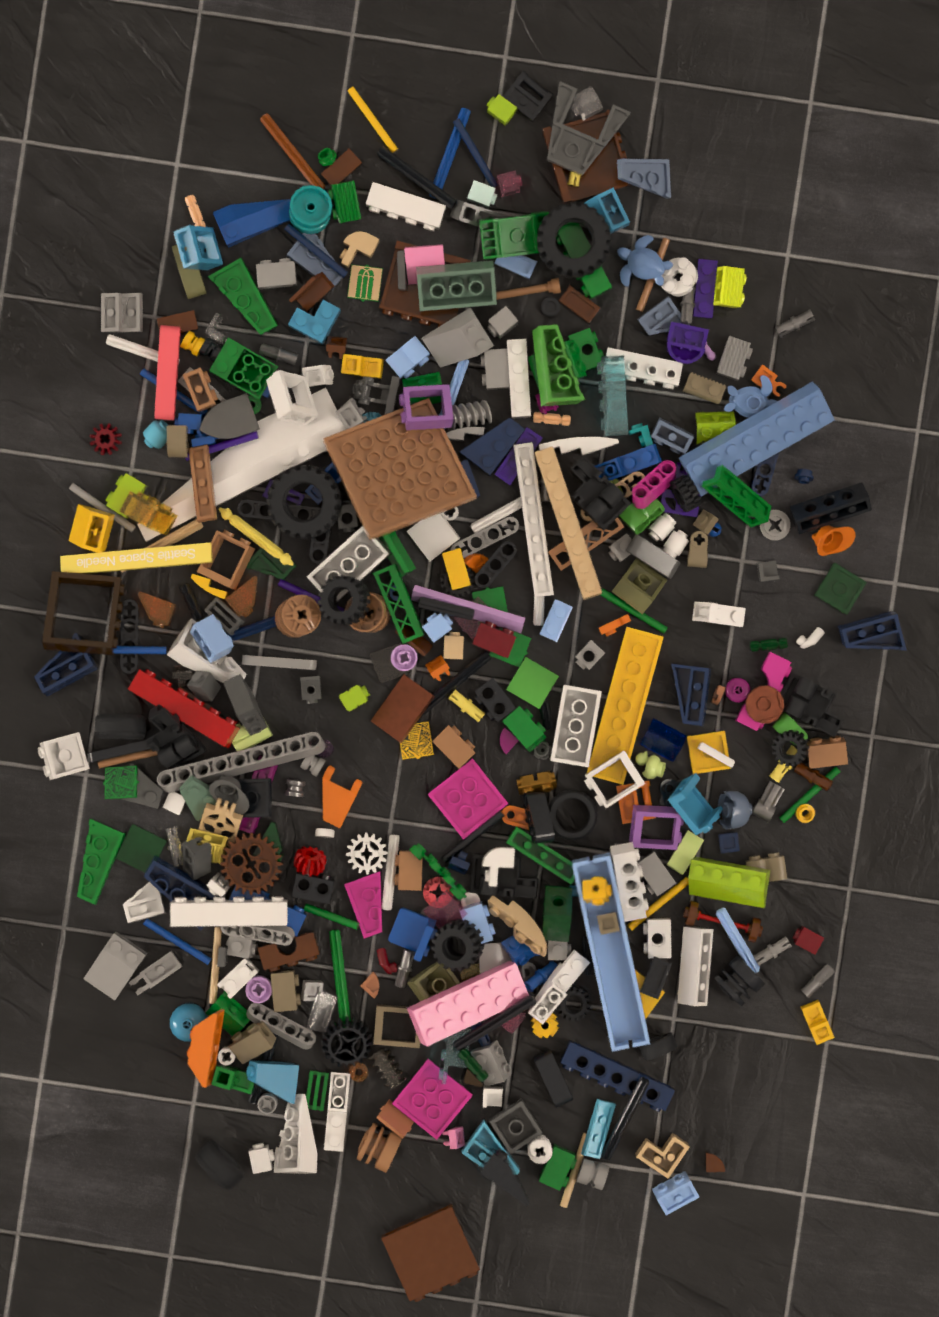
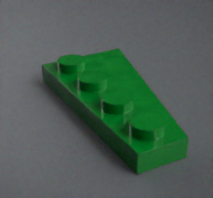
M242 258L208 276L260 335L278 326Z
M94 819L89 820V833L86 839L87 845L83 857V870L80 876L77 897L92 904H97L126 834Z

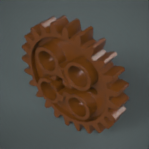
M253 832L250 833L249 838H247L245 833L242 834V839L236 836V843L230 841L231 848L225 847L224 850L227 854L221 855L222 858L226 859L220 863V865L225 866L221 873H227L224 880L230 879L229 886L235 884V891L242 888V894H245L246 890H249L250 895H253L254 890L260 894L261 888L268 891L267 884L273 887L272 879L279 880V877L275 874L282 873V870L278 869V866L283 865V862L278 861L282 855H276L275 853L279 850V847H272L274 841L267 843L268 836L262 840L261 833L256 838ZM253 845L260 848V854L257 856L250 853V847ZM243 848L246 849L251 861H256L254 866L261 876L260 879L257 878L254 869L251 866H247L249 861L242 851ZM235 855L243 857L244 862L242 865L234 863L233 858ZM262 862H267L270 865L268 872L260 870L259 866ZM244 872H251L253 874L251 882H246L243 879Z

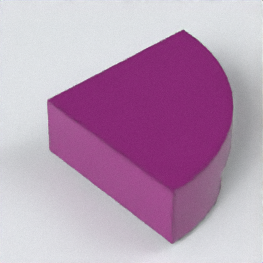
M504 728L500 735V745L503 752L507 754L519 740Z

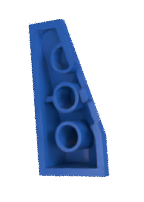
M291 199L232 204L213 212L228 248L290 221L289 209Z

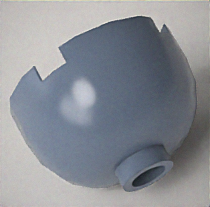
M724 791L725 794H721L718 800V807L722 806L723 808L721 811L723 820H720V824L724 829L740 828L749 820L753 811L752 805L744 794L738 791Z

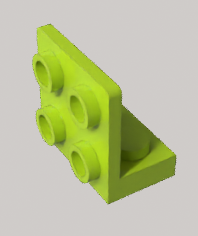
M696 412V445L702 441L707 442L735 426L734 412Z

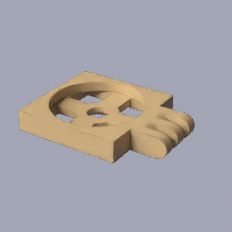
M218 798L216 806L209 803L206 804L198 830L213 833L205 829L204 824L206 823L215 828L214 834L221 835L222 831L225 830L233 833V836L229 837L227 841V846L231 847L229 842L235 843V837L238 834L243 815L234 812L237 804L233 803L231 808H229V801L225 800L223 806L221 805L222 799ZM218 814L219 817L212 818L209 815ZM226 818L231 820L234 825L229 824ZM220 822V823H222L224 826H223V827H219V826H217V823Z

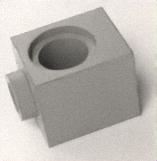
M590 640L575 656L578 659L576 663L583 670L585 668L590 670L605 652ZM586 651H592L594 654V659L591 662H587L583 658V654Z

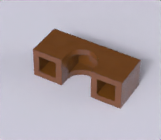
M314 931L295 936L296 950L289 954L283 953L279 949L278 944L269 943L259 946L258 952L263 969L273 972L279 970L280 966L284 964L290 967L299 964L298 960L306 959L307 962L317 959L316 955L320 954Z

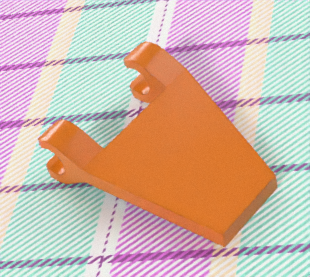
M328 766L322 778L323 820L341 828L363 782L356 779L351 790H348L330 781L335 768Z

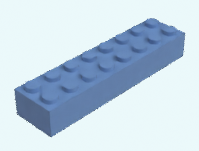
M811 382L679 457V460L690 480L696 485V490L700 493L699 495L703 496L708 491L702 487V482L714 478L718 466L724 465L735 476H738L833 422L835 419L820 388Z

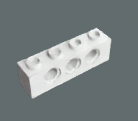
M633 842L610 846L625 922L647 918L645 910H649L647 898L643 899L646 889L644 882H640L643 872L641 865H637V860H640L638 848L634 849Z

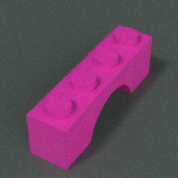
M772 652L768 653L761 670L767 678L768 686L781 692L783 688L781 682L784 676L788 677L792 670V667H790L791 662ZM743 703L735 721L755 731L758 728L762 729L764 724L756 722L749 717L745 703Z

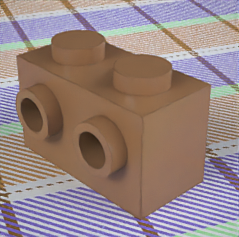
M200 367L183 374L198 412L216 406L215 401L218 400L214 389L210 390L208 383L211 380L207 371L203 372Z
M448 725L432 742L460 769L476 753L473 750L475 746L468 739L464 741L460 737L462 733L455 725L452 728Z
M836 735L835 737L830 736L829 739L823 740L822 738H812L807 742V745H809L807 756L810 769L848 764L844 737Z
M400 850L399 855L395 857V866H399V874H395V885H398V890L421 891L423 858L418 860L411 851Z

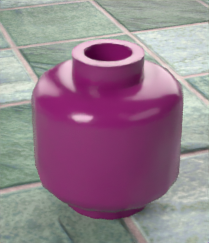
M742 678L730 679L725 686L726 697L733 702L740 703L745 701L750 693L748 682Z

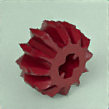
M101 423L100 431L95 427L93 428L97 434H90V438L95 439V441L90 442V445H97L94 451L98 452L101 449V455L103 456L106 450L109 455H112L111 449L113 448L115 451H118L119 449L115 445H122V441L116 439L122 437V434H115L118 428L114 427L111 430L110 423L107 424L106 429ZM104 435L106 437L110 435V438H108L110 440L109 443H102Z

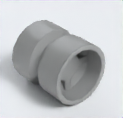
M583 1158L576 1182L584 1185L591 1183L593 1188L602 1190L608 1176L609 1166L601 1163L595 1165L594 1161Z

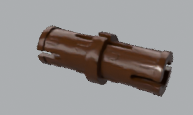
M802 762L795 768V773L803 776L809 783H814L825 791H828L833 784L832 780L820 774L817 769H810Z

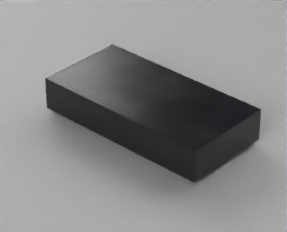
M654 956L640 993L658 999L672 963Z

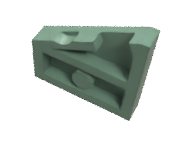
M191 775L179 788L196 821H199L202 818L206 804L215 805L217 801L209 792L210 786Z

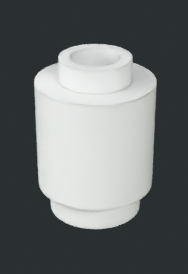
M667 513L663 516L660 515L648 528L650 537L655 541H663L675 528L676 521Z
M673 530L663 545L664 549L662 551L674 559L680 556L689 542L687 539L688 535L681 530L677 532Z

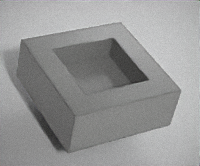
M303 980L301 999L303 1001H321L323 982L321 980Z

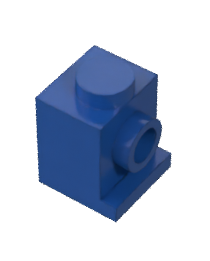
M179 413L178 418H175L174 425H186L188 427V434H194V431H197V434H202L199 429L203 421V415Z

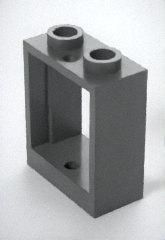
M239 674L223 682L236 715L249 735L257 734L267 728L255 696L242 675Z

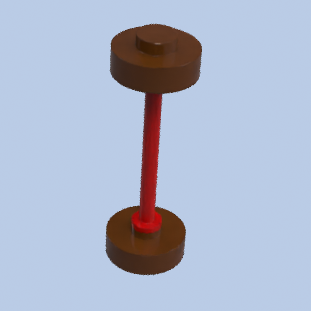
M690 901L689 907L685 906L683 917L686 918L685 925L693 927L695 920H699V918L720 923L716 917L701 914V911L698 910L699 902ZM753 917L751 923H747V925L734 922L737 928L743 929L745 933H748L747 941L755 943L757 937H761L763 926H760V918Z

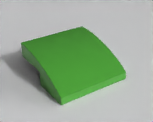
M526 657L506 690L540 709L559 676Z

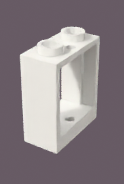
M278 370L266 380L278 420L307 425L318 416L305 376ZM288 388H292L297 405L292 404Z
M624 750L585 775L587 779L584 780L589 790L594 789L597 795L594 798L599 806L604 805L605 808L645 784ZM620 759L635 783L609 800H606L592 776Z

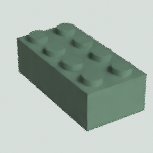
M493 261L416 267L420 311L497 305Z

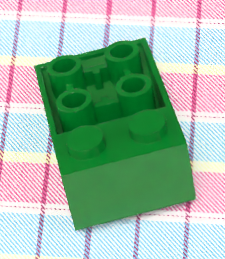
M228 337L209 371L260 400L268 386L266 380L276 372L279 366Z

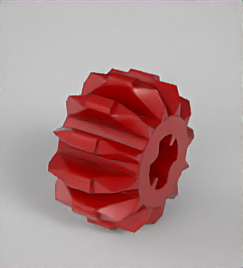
M302 846L295 853L293 863L297 872H302V875L307 874L311 877V875L318 876L319 873H323L327 859L324 851L318 850V847L312 848L309 846L306 848Z

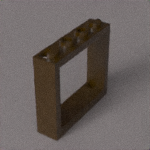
M52 571L42 640L43 648L45 650L113 655L114 648H117L118 645L116 631H120L121 624L118 614L122 613L123 602H120V599L125 594V584H122L121 577ZM61 583L114 587L107 642L53 638Z

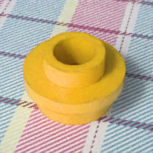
M802 804L796 810V817L802 823L812 821L815 816V810L809 804ZM807 810V815L802 816V812Z

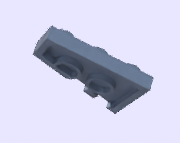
M668 159L617 160L619 180L663 198H671L670 164Z
M302 234L333 259L316 234ZM299 241L287 253L288 258L312 276L323 272L335 287L343 278Z

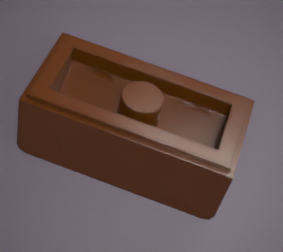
M405 624L402 632L406 639L415 635V632L411 626ZM423 636L407 642L422 656H425L433 647Z

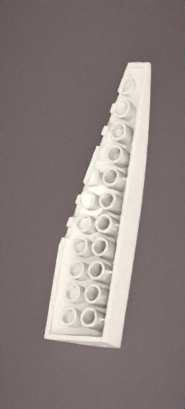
M326 388L312 394L318 416L307 425L278 420L277 414L274 413L258 421L260 430H257L258 439L227 448L211 461L216 507L279 476L281 472L290 467L301 465L327 452L323 438L347 429L336 414L337 409ZM192 478L137 524L145 541L196 517Z

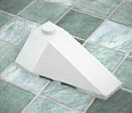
M192 618L177 636L167 654L176 662L191 670L210 672L216 680L222 683L239 674L244 679L247 675L232 657L225 655L212 663L209 662L190 633L193 625L197 623Z
M296 1094L295 1104L287 1103L284 1115L286 1120L284 1130H280L279 1134L282 1138L279 1147H276L274 1153V1173H317V1149L306 1095Z

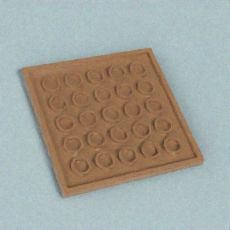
M429 398L410 405L412 417L438 416ZM404 408L323 438L324 445L369 540L473 501L477 497L444 428L406 430L405 423L401 421V412H404Z

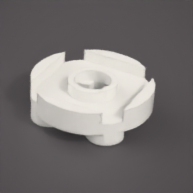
M687 258L669 260L673 263V267L665 270L664 274L661 275L664 278V283L661 287L664 291L676 297L690 293L695 282L697 283L698 272L695 266ZM678 273L683 274V276L680 277V281L674 279V277Z

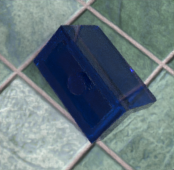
M653 718L640 745L673 762L682 749L687 735Z

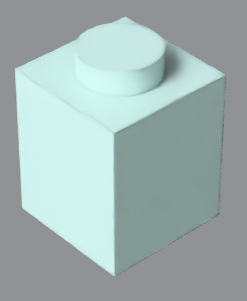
M474 180L467 201L489 209L490 204H495L498 194H495L496 188Z

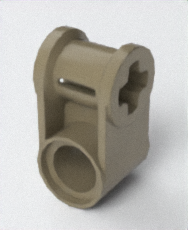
M695 531L690 536L687 567L707 568L708 537L702 531ZM698 534H701V537L704 538V542H700V545H697V542L694 541V537H697Z

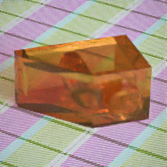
M256 575L225 599L239 617L244 616L246 618L254 612L252 608L256 606L259 580Z
M139 591L140 601L149 620L154 621L153 625L164 628L165 625L170 626L177 604Z

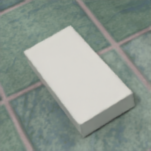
M700 742L699 750L725 765L733 767L735 763L733 759Z

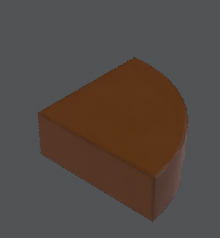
M705 1152L706 1172H725L721 1159L713 1153Z

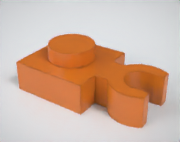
M762 364L751 381L762 388L760 376H767L773 386V395L779 397L780 394L776 391V387L781 386L785 389L786 385L782 382H776L775 379L778 376Z
M627 614L599 627L598 630L601 635L605 634L607 637L617 632L615 628L630 622L631 619Z

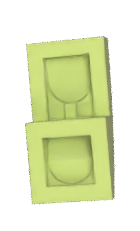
M688 830L683 836L681 843H679L678 849L673 852L666 865L683 875L704 840Z

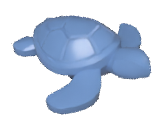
M647 235L638 239L633 251L624 247L617 249L619 257L628 261V264L620 272V279L624 286L629 287L632 273L640 279H655L659 286H663L664 278L661 275L664 274L665 270L671 269L673 263L671 261L663 262L655 251L646 248L654 240L652 236Z
M765 375L760 376L761 390L752 386L739 390L734 386H728L727 390L731 395L729 397L730 403L725 405L724 411L730 412L735 409L740 415L749 418L776 403V400L767 399L773 389L770 379Z

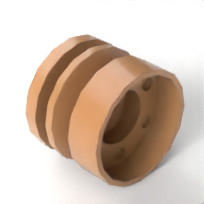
M369 592L370 596L367 598L371 600V604H367V608H369V611L373 610L374 613L369 616L367 612H364L365 617L363 619L359 618L358 623H352L350 626L360 632L375 633L383 630L388 625L391 615L383 596ZM352 597L348 600L345 610L350 607Z
M296 595L283 601L275 612L277 628L282 634L290 638H299L313 632L321 621L319 605L313 598L307 595ZM299 612H302V613H303V614L301 615V616H302L301 619H298V618H297V617L299 616V614H298Z
M373 1122L372 1126L365 1132L358 1147L357 1160L361 1161L364 1154H367L368 1157L365 1164L368 1165L372 1158H375V1168L386 1173L402 1138L393 1131L386 1138L383 1137L385 1129L383 1126L378 1134L375 1133L378 1124Z

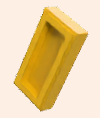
M461 548L442 553L452 590L470 586L471 583Z

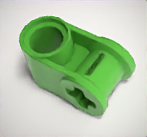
M785 712L772 725L779 734L789 730H793V732L799 731V734L802 733L804 735L803 738L808 740L807 733Z

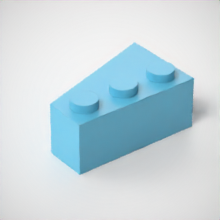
M483 1119L462 1148V1154L480 1166L492 1148L495 1150L500 1148L508 1154L507 1157L516 1174L520 1172L519 1166L486 1120Z

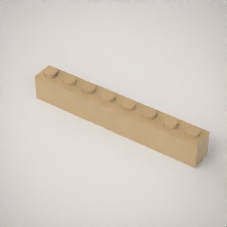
M552 446L535 452V458L582 598L586 600L601 595L602 591L554 448Z

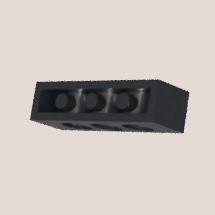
M862 482L789 506L793 523L799 535L872 510L870 497Z

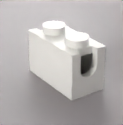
M244 958L217 986L222 988L231 999L259 972V969L249 959Z

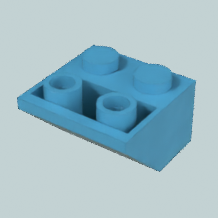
M614 188L600 193L585 202V204H588V207H594L600 215L604 216L606 223L609 225L610 234L630 224Z

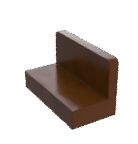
M321 272L313 276L289 301L292 303L297 300L308 312L335 286Z

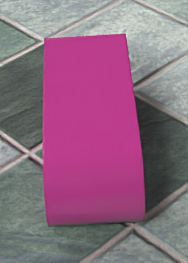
M670 460L661 462L632 489V503L636 508H646L670 487V482L676 479V465Z

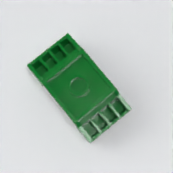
M549 211L531 212L528 215L497 219H479L483 259L539 253L537 248L538 230L542 220L549 214Z

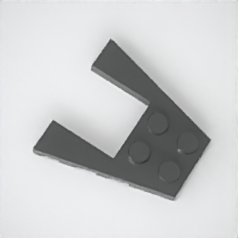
M560 81L547 161L583 176L631 112L613 105L599 138L595 139L563 125L578 89Z

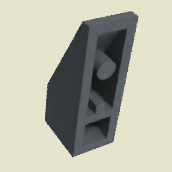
M456 198V204L449 216L480 227L479 219L510 217Z

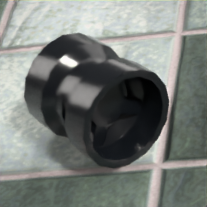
M207 337L199 354L210 357V360L214 362L223 345L216 344L213 339Z

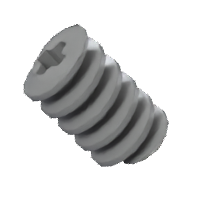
M482 400L480 403L475 401L473 404L469 402L466 405L462 403L458 407L452 405L453 429H455L456 423L459 428L463 427V422H465L467 427H470V421L473 422L474 426H477L478 420H480L482 425L485 424V419H487L489 424L492 423L491 410L485 400Z

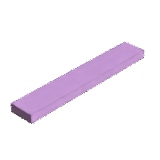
M414 586L412 601L419 603L420 598L425 597L474 609L473 619L489 621L498 627L518 633L522 632L525 621L524 617L421 586Z

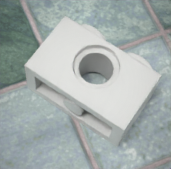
M647 918V923H643V934L647 935V942L643 944L644 954H647L648 958H653L654 956L658 958H671V919ZM655 933L662 935L660 943L652 942V936Z

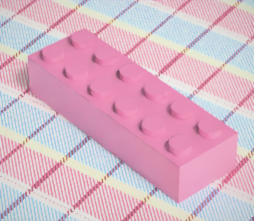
M507 961L408 1007L407 1010L421 1044L429 1046L504 1011L529 994L517 964Z

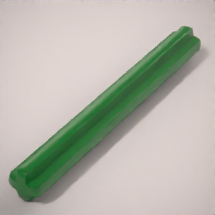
M340 930L329 931L339 1017L342 1021L349 1017V1021H351Z

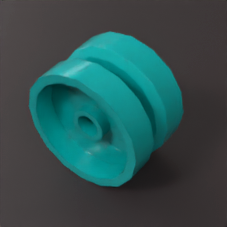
M314 185L303 186L295 191L291 197L289 209L290 222L294 228L306 234L319 233L326 228L332 211V202L328 193Z

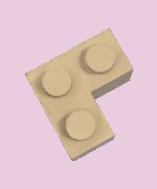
M672 1133L662 1148L645 1138L635 1155L648 1166L669 1178L690 1146Z

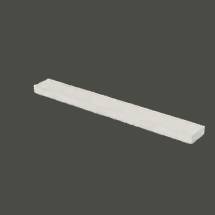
M533 442L513 445L534 597L554 595Z

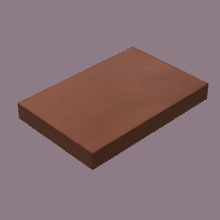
M403 675L371 722L402 743L435 696L406 675Z

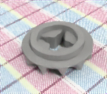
M771 510L769 519L774 522L781 519L778 524L781 532L777 529L769 531L772 525L770 520L760 524V530L763 536L769 540L783 539L789 533L790 520L784 512Z

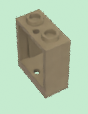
M377 1004L374 1045L420 1048L421 1042L417 1033L415 1042L382 1039L384 1012L408 1013L407 1006Z

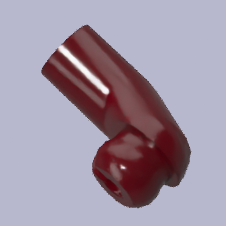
M386 948L376 950L379 964L387 974L396 973L398 971L397 964L395 962L389 963Z

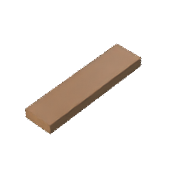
M202 445L188 448L197 522L216 520L217 512L209 446Z

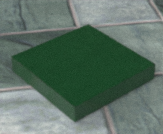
M834 562L814 596L848 615L867 582Z
M132 824L116 859L145 873L154 856H160L167 840Z

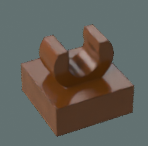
M328 336L326 351L329 352V358H332L333 352H338L339 359H342L343 353L346 351L347 338Z

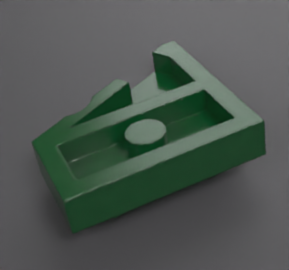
M260 548L250 559L246 568L284 580L297 565L295 563L293 566L283 565L279 558H274L263 548Z

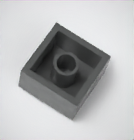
M522 1098L489 1119L490 1124L510 1154L543 1134L541 1127Z

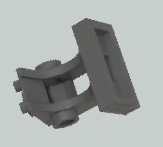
M392 376L390 385L374 383L373 378L363 377L362 380H357L353 385V398L363 405H369L370 402L386 405L385 415L394 412L400 377ZM371 387L382 389L380 399L369 397Z

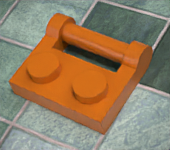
M650 780L644 781L645 784L639 788L642 789L644 805L652 806L649 786H651ZM634 783L616 786L617 794ZM636 790L618 800L622 824L631 823L633 805H639ZM643 816V820H649V819H654V818H656V817Z

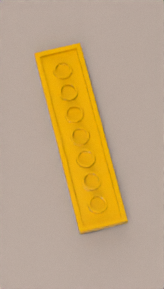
M626 627L587 773L623 750L631 759L663 636ZM619 759L592 777L623 785L627 769Z

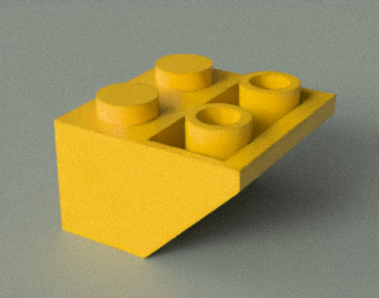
M78 504L69 541L97 553L105 552L115 514Z

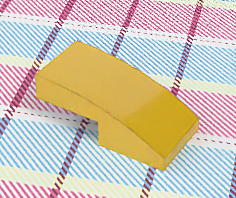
M343 354L341 373L382 379L384 359Z
M195 574L191 575L194 582L205 591L223 599L227 598L228 592L210 587L212 579Z
M819 1000L801 1006L816 1045L833 1039L834 1035Z

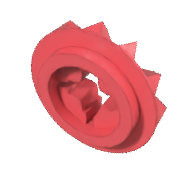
M443 877L431 878L423 888L425 901L436 908L445 907L453 898V893L449 890L452 886ZM438 884H440L441 891L447 894L440 895L437 901L436 894L430 891L436 890Z

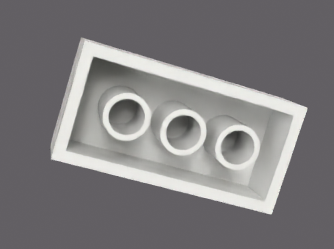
M362 526L314 569L307 578L321 593L323 591L321 586L327 585L325 581L328 579L332 580L334 576L340 577V575H345L361 581L387 558L391 552L379 538L369 540ZM344 589L338 594L336 603L349 592L348 589Z
M563 685L550 761L589 767L602 691Z

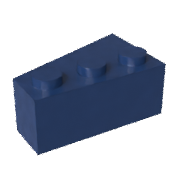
M894 611L838 626L842 644L846 648L906 650L898 615Z

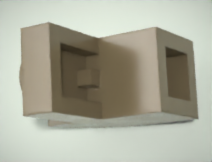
M167 425L168 457L188 458V427L186 425Z

